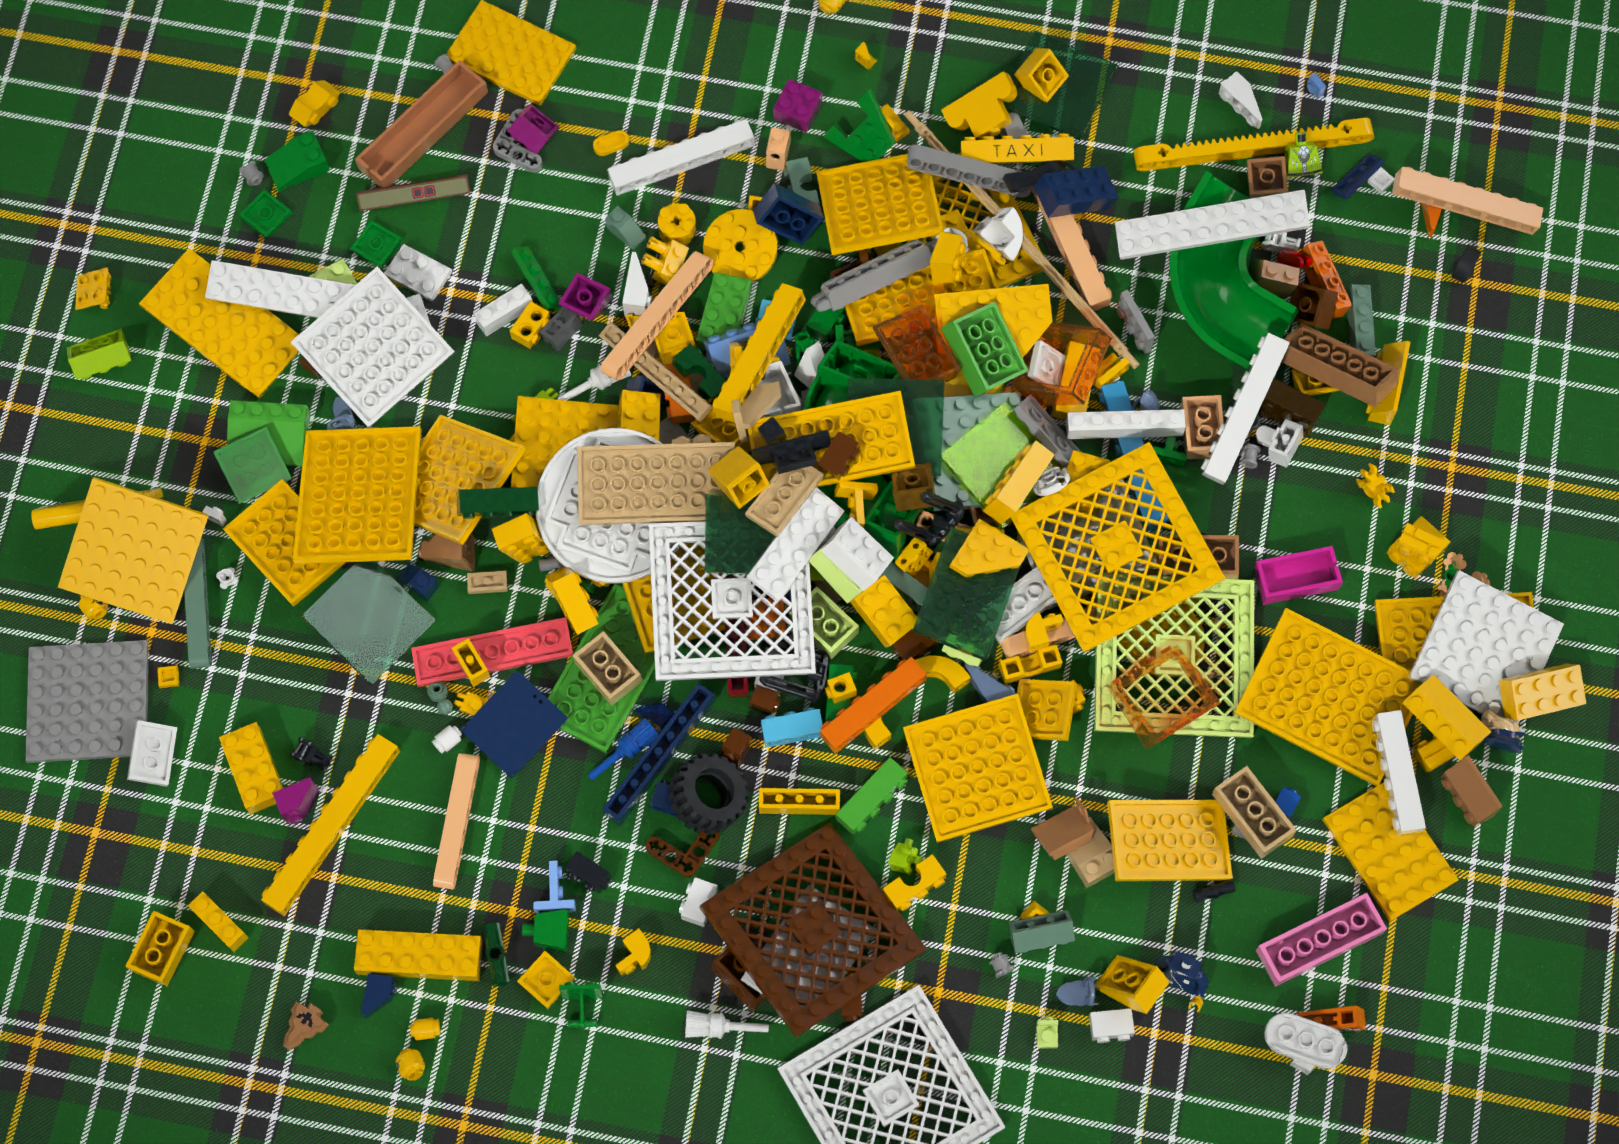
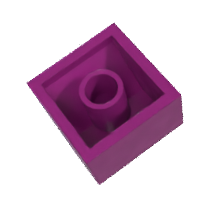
M529 104L516 118L508 132L515 140L523 143L530 152L538 154L559 126L532 104Z
M576 273L559 305L593 321L604 312L612 298L609 287Z
M310 777L273 792L280 814L287 824H297L303 820L302 818L307 817L317 796L318 788Z

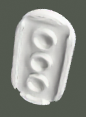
M1291 1013L1276 1015L1266 1025L1265 1040L1268 1046L1280 1055L1322 1069H1331L1338 1066L1347 1054V1044L1343 1035L1337 1029Z

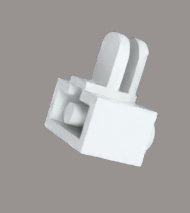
M1285 419L1281 428L1277 427L1276 430L1262 425L1256 431L1257 443L1269 447V461L1286 468L1304 437L1303 425Z

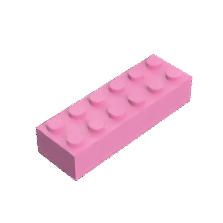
M1365 893L1259 945L1256 952L1276 987L1382 935L1387 928L1369 895Z

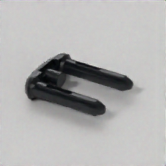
M923 492L920 497L924 503L947 513L943 517L940 515L935 516L933 525L928 530L905 520L895 521L894 526L896 530L923 540L928 546H934L955 528L963 517L965 509L960 501L952 502L931 492Z
M773 638L770 640L773 643H775L777 641V638ZM781 640L777 646L785 652L791 645ZM794 648L788 654H794ZM814 650L817 670L815 674L806 675V680L815 682L813 689L774 676H762L759 681L766 687L810 700V703L814 704L822 697L827 685L830 667L829 656L824 650L822 652Z

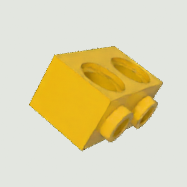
M530 301L510 329L511 339L531 349L534 344L536 345L539 342L541 329L551 320L549 311ZM537 316L541 317L538 321L533 320ZM526 331L531 332L527 336L522 335Z

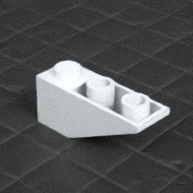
M1236 71L1221 84L1219 90L1220 97L1225 102L1230 103L1238 114L1243 115L1251 126L1259 129L1262 117L1251 85Z

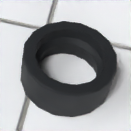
M1468 245L1451 277L1465 284L1481 255V251Z

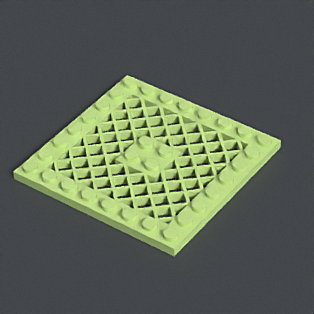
M1103 573L1102 576L1113 579L1114 574ZM1117 574L1116 581L1126 583L1129 574ZM1132 575L1129 584L1140 587L1142 578ZM1161 576L1160 579L1171 582L1172 576ZM1175 577V581H1174V582H1176V581H1178V580H1180V579H1182V578H1184V577ZM1145 579L1143 589L1153 591L1156 582ZM1225 579L1191 597L1201 599L1196 605L1190 598L1185 600L1192 607L1186 614L1176 605L1167 613L1165 611L1160 613L1162 617L1157 622L1153 618L1149 619L1148 621L1153 626L1148 631H1145L1140 625L1135 626L1142 633V636L1137 641L1129 634L1133 629L1131 628L1124 632L1120 638L1117 639L1116 636L1097 646L1095 650L1094 731L1253 738L1254 723L1234 714V711L1254 672V580ZM1100 581L1098 590L1108 592L1111 583ZM1159 583L1157 591L1167 587V585ZM1114 584L1111 594L1122 595L1125 587ZM1127 589L1125 597L1135 600L1131 595L1137 596L1138 591ZM1141 592V595H1140V596H1143V597H1142L1140 600H1142L1143 598L1149 596V594H1145V593H1142V592ZM1096 594V603L1104 606L1107 596ZM1110 598L1107 607L1117 609L1120 600L1117 601V599ZM1209 599H1220V601L1214 605ZM1203 601L1211 608L1206 615L1198 608ZM1223 602L1231 609L1226 615L1217 608ZM1096 608V618L1100 619L1102 609ZM1174 609L1182 616L1177 623L1168 616ZM1106 611L1104 619L1115 613ZM1193 611L1201 617L1196 624L1188 617ZM1213 611L1221 618L1215 625L1208 618ZM1232 612L1233 624L1227 619ZM1163 619H1166L1172 626L1167 632L1158 625ZM1183 620L1192 627L1186 633L1178 626ZM1203 620L1211 627L1206 634L1198 627ZM1223 621L1231 629L1225 635L1217 628ZM1154 628L1160 633L1155 635V640L1149 635ZM1175 629L1180 635L1168 634ZM1193 630L1201 636V639L1196 643L1195 636H1188ZM1212 631L1221 638L1216 644L1207 637ZM1232 632H1233V644H1232V642L1227 638ZM1125 636L1133 644L1127 650L1119 643ZM1144 637L1152 644L1147 651L1139 644ZM1203 640L1211 647L1206 653L1198 647ZM1222 641L1231 648L1225 655L1217 647ZM1134 647L1143 654L1137 660L1128 653ZM1118 648L1123 654L1116 660ZM1153 648L1154 659L1148 654ZM1213 650L1220 656V659L1215 664L1207 657ZM1195 651L1201 656V658L1196 663ZM1232 651L1233 663L1227 658ZM1124 656L1132 663L1127 670L1119 663ZM1144 657L1152 664L1146 671L1138 663ZM1203 659L1211 667L1206 673L1197 666ZM1222 661L1230 667L1225 674L1217 667ZM1134 666L1142 673L1137 680L1128 673ZM1116 667L1122 672V674L1117 679ZM1153 668L1154 675H1161L1156 681L1148 674ZM1212 670L1221 677L1215 684L1207 676ZM1196 671L1201 677L1194 683L1189 676H1195ZM1232 671L1233 683L1227 678ZM1169 675L1181 677L1175 682ZM1124 676L1132 682L1127 689L1118 682ZM1144 676L1152 684L1146 691L1138 683ZM1163 678L1171 684L1166 691L1158 684ZM1183 678L1191 685L1186 692L1177 685ZM1203 679L1210 685V688L1205 693L1197 686ZM1222 680L1230 687L1225 694L1217 687ZM1134 686L1142 693L1136 700L1128 693ZM1116 687L1122 692L1118 698H1116ZM1153 687L1162 694L1156 701L1148 694ZM1173 688L1181 695L1176 701L1167 694ZM1193 688L1201 696L1196 702L1187 695ZM1212 690L1220 696L1215 703L1207 696ZM1231 691H1232V702L1227 698V695H1228ZM1124 695L1132 702L1127 709L1118 702ZM1144 696L1151 703L1146 710L1138 703ZM1163 697L1171 704L1166 711L1158 704ZM1183 698L1191 705L1185 712L1178 706V703ZM1202 699L1211 706L1205 713L1197 706ZM1222 700L1230 707L1225 713L1217 707ZM1135 706L1140 712L1128 711ZM1155 707L1160 713L1147 712ZM1174 707L1180 714H1169L1168 712ZM1194 708L1199 715H1192L1188 713ZM1214 709L1219 716L1207 714Z

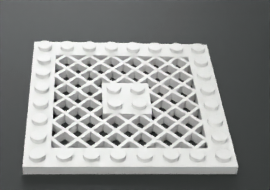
M752 520L649 524L656 681L815 674L809 561L780 598L789 606L781 613L775 607L779 601H774L771 604L765 598L767 595L765 592L761 595L754 588L756 585L754 583L751 585V581L748 578H744L762 556V554L759 556L752 548L757 543H760L766 550L768 545L763 540H773L776 537ZM729 541H735L730 547H728L724 543ZM743 541H754V542H753L750 546H748V545L745 544ZM704 542H715L710 548L704 544ZM683 543H695V544L689 549V548H688L685 544H683ZM738 543L746 549L740 557L732 550ZM718 544L726 550L721 557L713 552V549ZM698 545L706 550L701 558L693 553V550ZM678 546L686 551L681 559L673 553ZM729 553L736 559L731 567L723 561ZM748 553L756 558L751 566L743 560ZM709 554L717 560L711 568L703 561ZM689 555L697 561L691 568L683 562ZM670 556L675 561H677V563L672 568L670 565ZM739 562L747 569L741 576L733 570ZM719 563L727 569L721 577L714 571ZM699 564L707 570L702 577L694 572ZM679 565L688 571L682 578L674 573ZM710 573L716 578L711 579V586L704 581ZM729 573H731L732 575H734V576L736 577V578L724 579ZM690 574L698 580L692 588L684 582ZM671 576L678 581L673 588L671 586ZM681 584L688 590L683 598L675 592ZM700 584L708 589L703 597L694 591ZM789 590L791 591V602L784 597ZM751 591L758 597L753 604ZM691 593L699 600L693 607L685 601ZM710 593L712 596V606L705 600ZM672 595L679 600L674 607H672ZM761 600L769 607L763 614L755 608ZM701 603L709 609L704 616L696 611V608ZM681 604L690 610L684 617L676 612V609ZM791 609L792 621L785 616ZM771 610L780 616L774 623L765 617ZM753 612L760 617L754 624L747 619L753 618ZM692 613L700 619L694 627L686 621ZM711 613L713 620H719L714 626L706 620ZM673 615L680 620L674 628ZM727 619L739 620L733 625ZM782 619L790 625L784 633L776 627ZM762 620L770 626L764 634L756 627ZM742 621L750 627L745 634L736 628ZM722 622L730 627L725 635L716 629ZM682 623L690 629L684 637L677 631ZM702 623L710 628L705 636L696 630ZM792 628L793 641L788 636H786ZM772 629L780 635L775 643L767 637ZM752 630L760 636L755 644L747 638ZM732 631L741 637L735 645L727 639ZM693 632L701 639L695 646L687 640ZM712 632L721 638L715 645L707 639ZM674 634H675L679 639H681V641H680L675 647H674ZM763 639L771 645L765 653L757 647ZM782 639H785L791 645L785 652L777 646ZM743 640L751 646L745 654L737 648ZM723 641L731 647L725 655L718 649V646ZM703 642L711 648L705 656L697 649ZM683 643L692 649L686 656L677 650ZM794 648V654H788ZM773 649H775V650H776L779 654H781V655H768V654H769ZM734 650L740 655L728 657ZM753 650L760 654L759 656H748ZM714 651L720 656L708 658ZM695 652L701 658L689 657ZM675 654L681 659H675Z
M920 985L777 1068L821 1144H846L845 1142L868 1144L859 1141L862 1131L873 1134L870 1144H874L876 1135L887 1137L886 1144H889L890 1138L901 1141V1144H904V1142L927 1144L920 1142L922 1131L934 1134L931 1144H935L936 1135L946 1137V1139L937 1144H980L1005 1129L1003 1122ZM912 1014L915 1019L908 1018V1016ZM901 1021L899 1030L889 1028ZM904 1021L915 1024L913 1034L902 1031ZM918 1025L925 1037L916 1035ZM883 1032L881 1040L872 1038L877 1034ZM886 1032L898 1034L895 1044L884 1041ZM901 1035L912 1038L910 1048L898 1045ZM915 1039L926 1041L924 1051L912 1049ZM866 1042L864 1051L854 1049L855 1047ZM869 1042L880 1045L878 1055L867 1052ZM929 1043L935 1051L936 1055L927 1053ZM883 1046L894 1048L892 1058L881 1056ZM897 1049L908 1052L906 1062L895 1059ZM848 1052L846 1062L837 1059ZM851 1052L862 1055L860 1065L849 1063ZM911 1053L922 1055L920 1066L909 1063ZM865 1056L876 1059L874 1069L863 1066ZM925 1057L937 1059L935 1069L923 1067ZM879 1060L891 1062L888 1072L877 1070ZM939 1061H941L947 1072L937 1070ZM830 1063L828 1072L818 1070ZM833 1063L844 1065L842 1076L831 1073ZM894 1063L905 1066L903 1076L898 1069L892 1072ZM847 1067L859 1069L856 1079L845 1077ZM908 1067L919 1070L917 1080L906 1077ZM862 1070L873 1073L871 1083L859 1080ZM922 1071L933 1073L931 1083L920 1081ZM812 1073L811 1081L809 1082L806 1076ZM815 1074L827 1076L824 1086L813 1084ZM876 1074L886 1076L874 1083ZM936 1074L948 1077L945 1087L934 1085ZM830 1077L841 1080L839 1090L827 1087ZM950 1078L957 1090L948 1088ZM844 1081L855 1083L853 1094L842 1091ZM906 1082L916 1084L914 1093H912ZM858 1084L867 1086L862 1091L865 1097L856 1095ZM918 1085L930 1088L927 1098L916 1095ZM813 1088L823 1090L821 1101ZM933 1089L944 1091L942 1101L930 1099ZM826 1091L837 1094L835 1104L824 1102ZM947 1092L958 1095L956 1105L945 1103ZM840 1095L851 1097L849 1108L838 1105ZM961 1096L968 1108L959 1106ZM854 1099L866 1101L863 1112L852 1109ZM917 1100L926 1102L924 1112L914 1110L919 1107ZM869 1103L876 1115L866 1113ZM929 1103L940 1105L938 1116L927 1113ZM824 1106L834 1108L831 1118ZM943 1107L955 1109L953 1119L941 1117ZM837 1109L848 1112L846 1122L834 1120ZM958 1110L969 1113L967 1123L956 1121ZM851 1113L862 1116L860 1126L849 1123ZM908 1113L906 1123L897 1121V1119ZM911 1113L923 1116L921 1126L909 1124ZM972 1114H973V1116H974V1118L976 1119V1121H974V1122H972V1123L970 1124L971 1117H972ZM865 1117L876 1119L874 1130L863 1127ZM926 1117L937 1120L935 1130L923 1127ZM879 1120L883 1127L890 1124L888 1133L877 1131ZM940 1121L951 1123L949 1134L938 1131ZM834 1124L844 1126L842 1136ZM894 1124L905 1127L903 1137L891 1134ZM954 1124L964 1127L952 1134ZM847 1127L859 1130L856 1140L845 1138ZM908 1128L919 1130L917 1141L906 1138Z

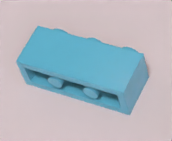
M807 708L800 713L791 711L784 713V716L776 717L775 715H769L761 720L765 748L821 738L820 728L823 724L820 709Z

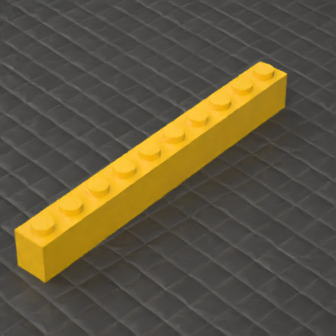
M377 734L375 738L373 737L369 741L368 749L364 754L359 755L355 762L356 766L352 771L349 770L344 777V783L341 787L335 789L332 800L329 804L326 803L323 806L320 817L311 823L310 831L299 840L296 851L287 857L284 868L278 870L275 874L272 885L266 887L263 891L262 902L285 917L400 753L397 745Z

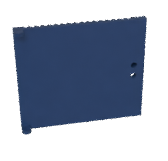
M516 670L479 711L460 728V731L513 779L569 718Z

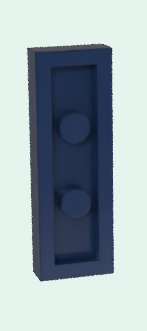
M1368 154L1331 189L1333 195L1347 200L1384 165L1382 158Z

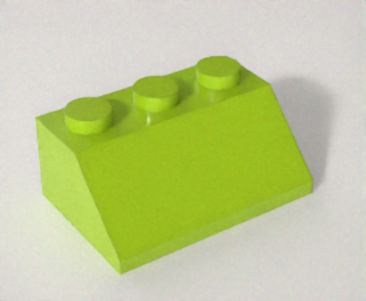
M122 328L67 347L68 361L76 380L88 379L92 374L98 372L105 373L112 367H122L131 361V355Z

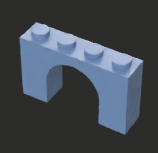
M748 323L742 329H730L724 335H713L708 337V340L703 341L708 360L714 364L716 371L720 375L723 374L727 379L730 376L729 343L737 342L740 344L748 340L754 334L757 323ZM783 340L775 355L779 357L784 366L791 364L785 340Z

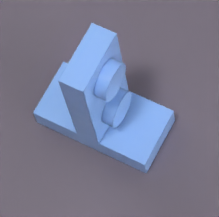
M549 861L550 901L534 902L536 914L558 910L576 912L575 900H560L563 898V886H559V879H563L562 866L559 867L557 861Z

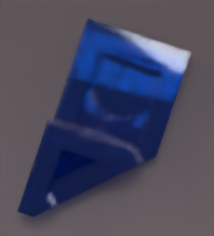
M662 703L638 707L634 710L661 729H664L675 714L674 711Z

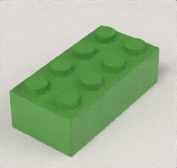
M714 273L696 339L697 348L706 351L703 341L708 340V337L724 335L730 329H742L752 291L751 280Z

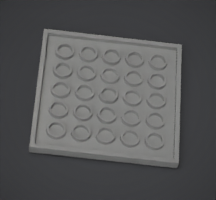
M147 640L29 647L26 762L37 763L131 757L136 722L138 720L147 722L149 642Z

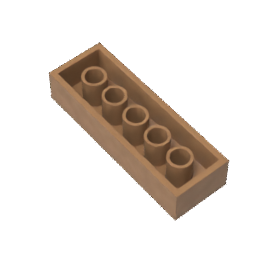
M1302 323L1284 339L1290 343L1283 356L1282 363L1373 407H1376L1397 386L1398 368Z

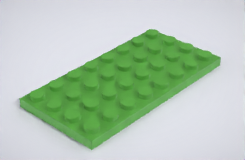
M616 583L597 613L599 616L596 618L598 624L587 630L574 654L604 631L641 674L642 682L611 706L574 663L572 656L548 696V699L569 718L559 729L606 754L655 671L654 651L645 654L624 588Z

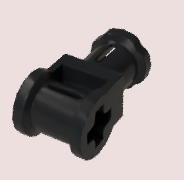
M299 737V743L294 752L290 753V756L301 763H306L310 766L315 764L321 767L322 771H326L332 762L333 756L320 752L317 746Z

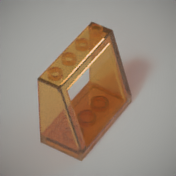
M1052 322L1038 340H1042L1062 354L1070 341L1080 344L1086 343L1068 387L1036 382L1028 377V371L1015 377L1012 387L1025 398L1031 394L1041 406L1084 405L1112 338L1100 328ZM1034 345L1023 358L1028 370Z
M1169 645L1160 651L1161 656L1155 658L1153 655L1145 660V666L1140 669L1138 666L1132 668L1127 672L1129 676L1124 679L1121 676L1111 682L1112 686L1108 689L1146 750L1221 704L1215 693L1178 645L1173 648ZM1175 657L1205 704L1156 734L1123 688Z

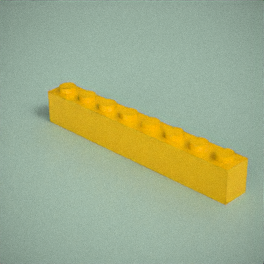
M782 283L780 288L775 291L773 300L766 307L762 320L758 321L754 334L749 337L745 350L740 353L736 366L732 367L727 382L723 383L719 396L713 401L716 417L735 423L732 401L740 399L742 405L753 389L759 385L806 301L802 289Z

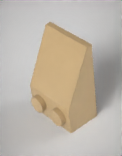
M1089 817V820L1094 828L1092 841L1066 854L1086 888L1115 873L1112 844L1091 817Z

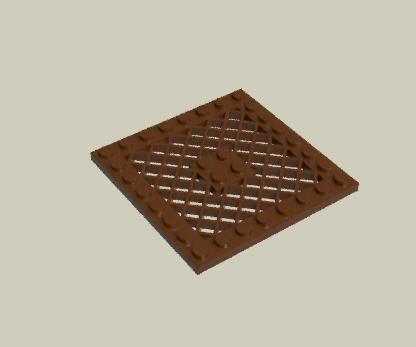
M830 823L699 906V909L795 1038L927 950ZM815 858L814 865L807 863ZM818 859L829 860L828 867L818 866ZM832 862L838 869L832 868ZM799 868L798 875L790 874ZM802 869L813 870L812 878L801 876ZM816 871L827 873L826 880L816 879ZM830 874L841 876L840 883L830 881ZM844 877L850 885L844 884ZM783 878L782 885L774 884ZM786 879L797 881L796 888L785 886ZM800 882L811 883L810 891L799 889ZM814 884L825 886L824 893L814 892ZM828 888L839 889L838 896L829 895ZM767 889L766 896L759 895L760 892ZM770 889L781 891L780 898L770 897ZM842 891H852V899L842 897ZM784 892L795 894L794 901L783 899ZM856 894H858L862 901L856 900ZM798 895L809 896L808 904L797 902ZM812 897L823 899L822 905L819 901L812 904ZM750 899L749 906L742 905ZM753 901H764V908L753 907ZM826 901L837 902L836 909L826 908ZM768 902L779 904L778 912L767 910ZM840 904H850V912L840 910ZM782 905L793 907L792 914L782 913ZM855 906L865 907L864 915L854 913ZM797 907L804 909L795 915ZM737 910L748 912L747 919L737 918ZM869 910H870L871 913L874 915V917H873V916H868V911H869ZM751 913L761 914V922L750 920ZM829 914L835 915L834 921L829 916ZM839 916L848 917V925L839 924ZM765 917H777L776 924L765 923ZM780 918L787 919L784 924L786 927L779 926ZM853 919L862 920L863 927L852 926ZM867 921L877 923V930L866 929ZM739 924L746 925L745 932ZM749 926L760 928L759 935L749 934ZM881 926L884 928V930H885L887 933H885V932H880ZM763 930H773L774 937H764ZM841 930L847 931L846 938L839 937L842 934ZM778 932L789 933L788 941L777 939ZM851 932L860 933L861 940H851ZM792 935L798 943L791 942ZM865 935L875 936V944L864 942ZM879 937L890 939L889 947L878 945ZM751 940L758 941L757 948ZM761 942L772 944L771 952L760 950ZM831 942L830 949L822 948ZM776 944L785 946L786 953H775ZM834 944H845L844 952L834 950ZM849 945L859 947V954L848 953ZM790 948L800 949V957L789 955ZM863 948L874 950L873 957L863 956ZM804 951L808 957L815 953L814 960L803 958ZM877 951L885 952L877 957ZM818 953L829 955L828 963L817 961ZM763 956L770 957V962H769V964L767 963V961L764 959ZM833 956L842 957L843 964H833ZM773 959L784 960L783 968L772 966ZM847 959L858 960L857 968L846 966ZM788 961L799 963L798 970L787 969ZM861 961L868 962L867 965L860 969ZM802 964L813 965L812 973L802 972ZM816 967L827 968L826 976L815 974ZM831 969L841 971L840 979L830 977ZM845 972L853 973L852 975L844 979ZM776 973H782L781 980L776 975ZM786 974L797 976L796 983L785 982ZM800 977L811 979L810 987L799 985ZM814 980L825 982L824 990L813 988ZM829 983L836 984L828 990ZM788 989L794 990V996L791 995ZM798 991L808 992V1001L797 999ZM812 993L820 995L811 1001Z

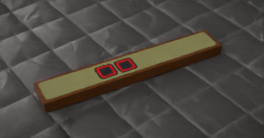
M463 174L358 191L356 195L359 210L365 211L470 194L471 192L468 176Z

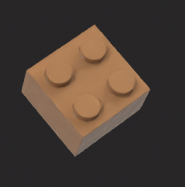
M1285 156L1247 159L1249 198L1253 199L1288 193Z

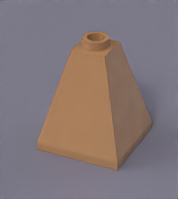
M471 532L463 545L435 534L421 542V547L418 548V555L426 562L475 571V534Z

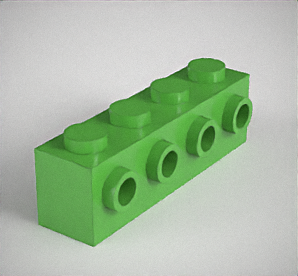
M890 757L836 813V820L851 834L854 835L857 831L860 833L867 826L866 821L870 817H876L881 811L880 806L884 802L888 804L894 797L893 793L897 788L901 790L908 782V772Z

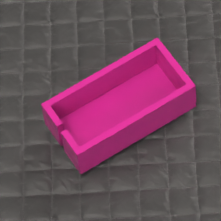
M1333 546L1256 561L1253 571L1263 605L1339 590L1343 581L1339 567L1335 566L1337 560Z

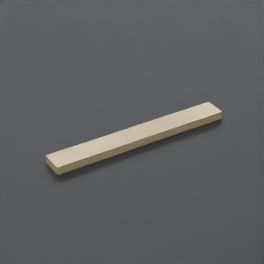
M610 321L599 334V337L614 349L625 333ZM646 350L633 364L698 421L701 422L713 408Z

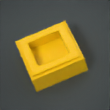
M177 665L158 667L159 688L180 686L179 667Z

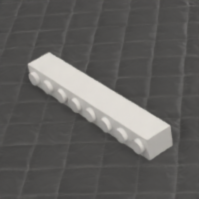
M747 119L737 120L731 125L720 126L714 131L701 133L695 138L684 139L678 144L667 145L656 152L651 151L642 157H634L628 162L615 164L608 168L609 179L616 196L754 147L755 137Z
M1270 333L1260 338L1257 345L1260 349L1257 355L1253 354L1249 362L1252 366L1249 372L1245 371L1241 379L1243 386L1241 389L1238 388L1233 397L1236 401L1233 407L1229 406L1225 414L1228 417L1226 423L1220 425L1217 434L1220 436L1217 442L1213 441L1209 451L1212 453L1209 459L1205 458L1201 466L1203 476L1222 485L1226 482L1290 342Z

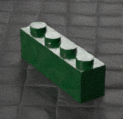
M537 487L459 489L456 492L457 516H463V519H474L475 516H483L484 519L494 518L495 515H502V518H512L515 514L523 515L525 513L533 517L539 511Z

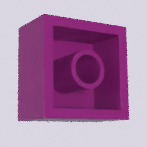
M788 79L773 108L774 120L807 133L822 105V92Z

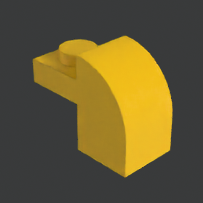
M1038 612L1029 619L1024 635L1029 652L1048 647L1050 641L1046 631L1062 627L1063 618L1061 614H1049L1042 619L1040 612Z
M637 929L622 940L630 955L615 965L621 976L625 973L628 975L633 972L637 964L644 970L650 962L651 949L649 942L641 930Z

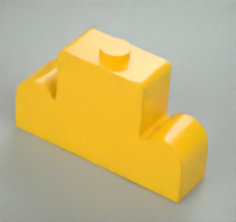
M1003 71L941 111L949 126L959 131H964L970 127L973 135L983 140V137L998 135L1001 132L1000 130L1012 123L1003 102H1012L1017 96V88L1011 76Z

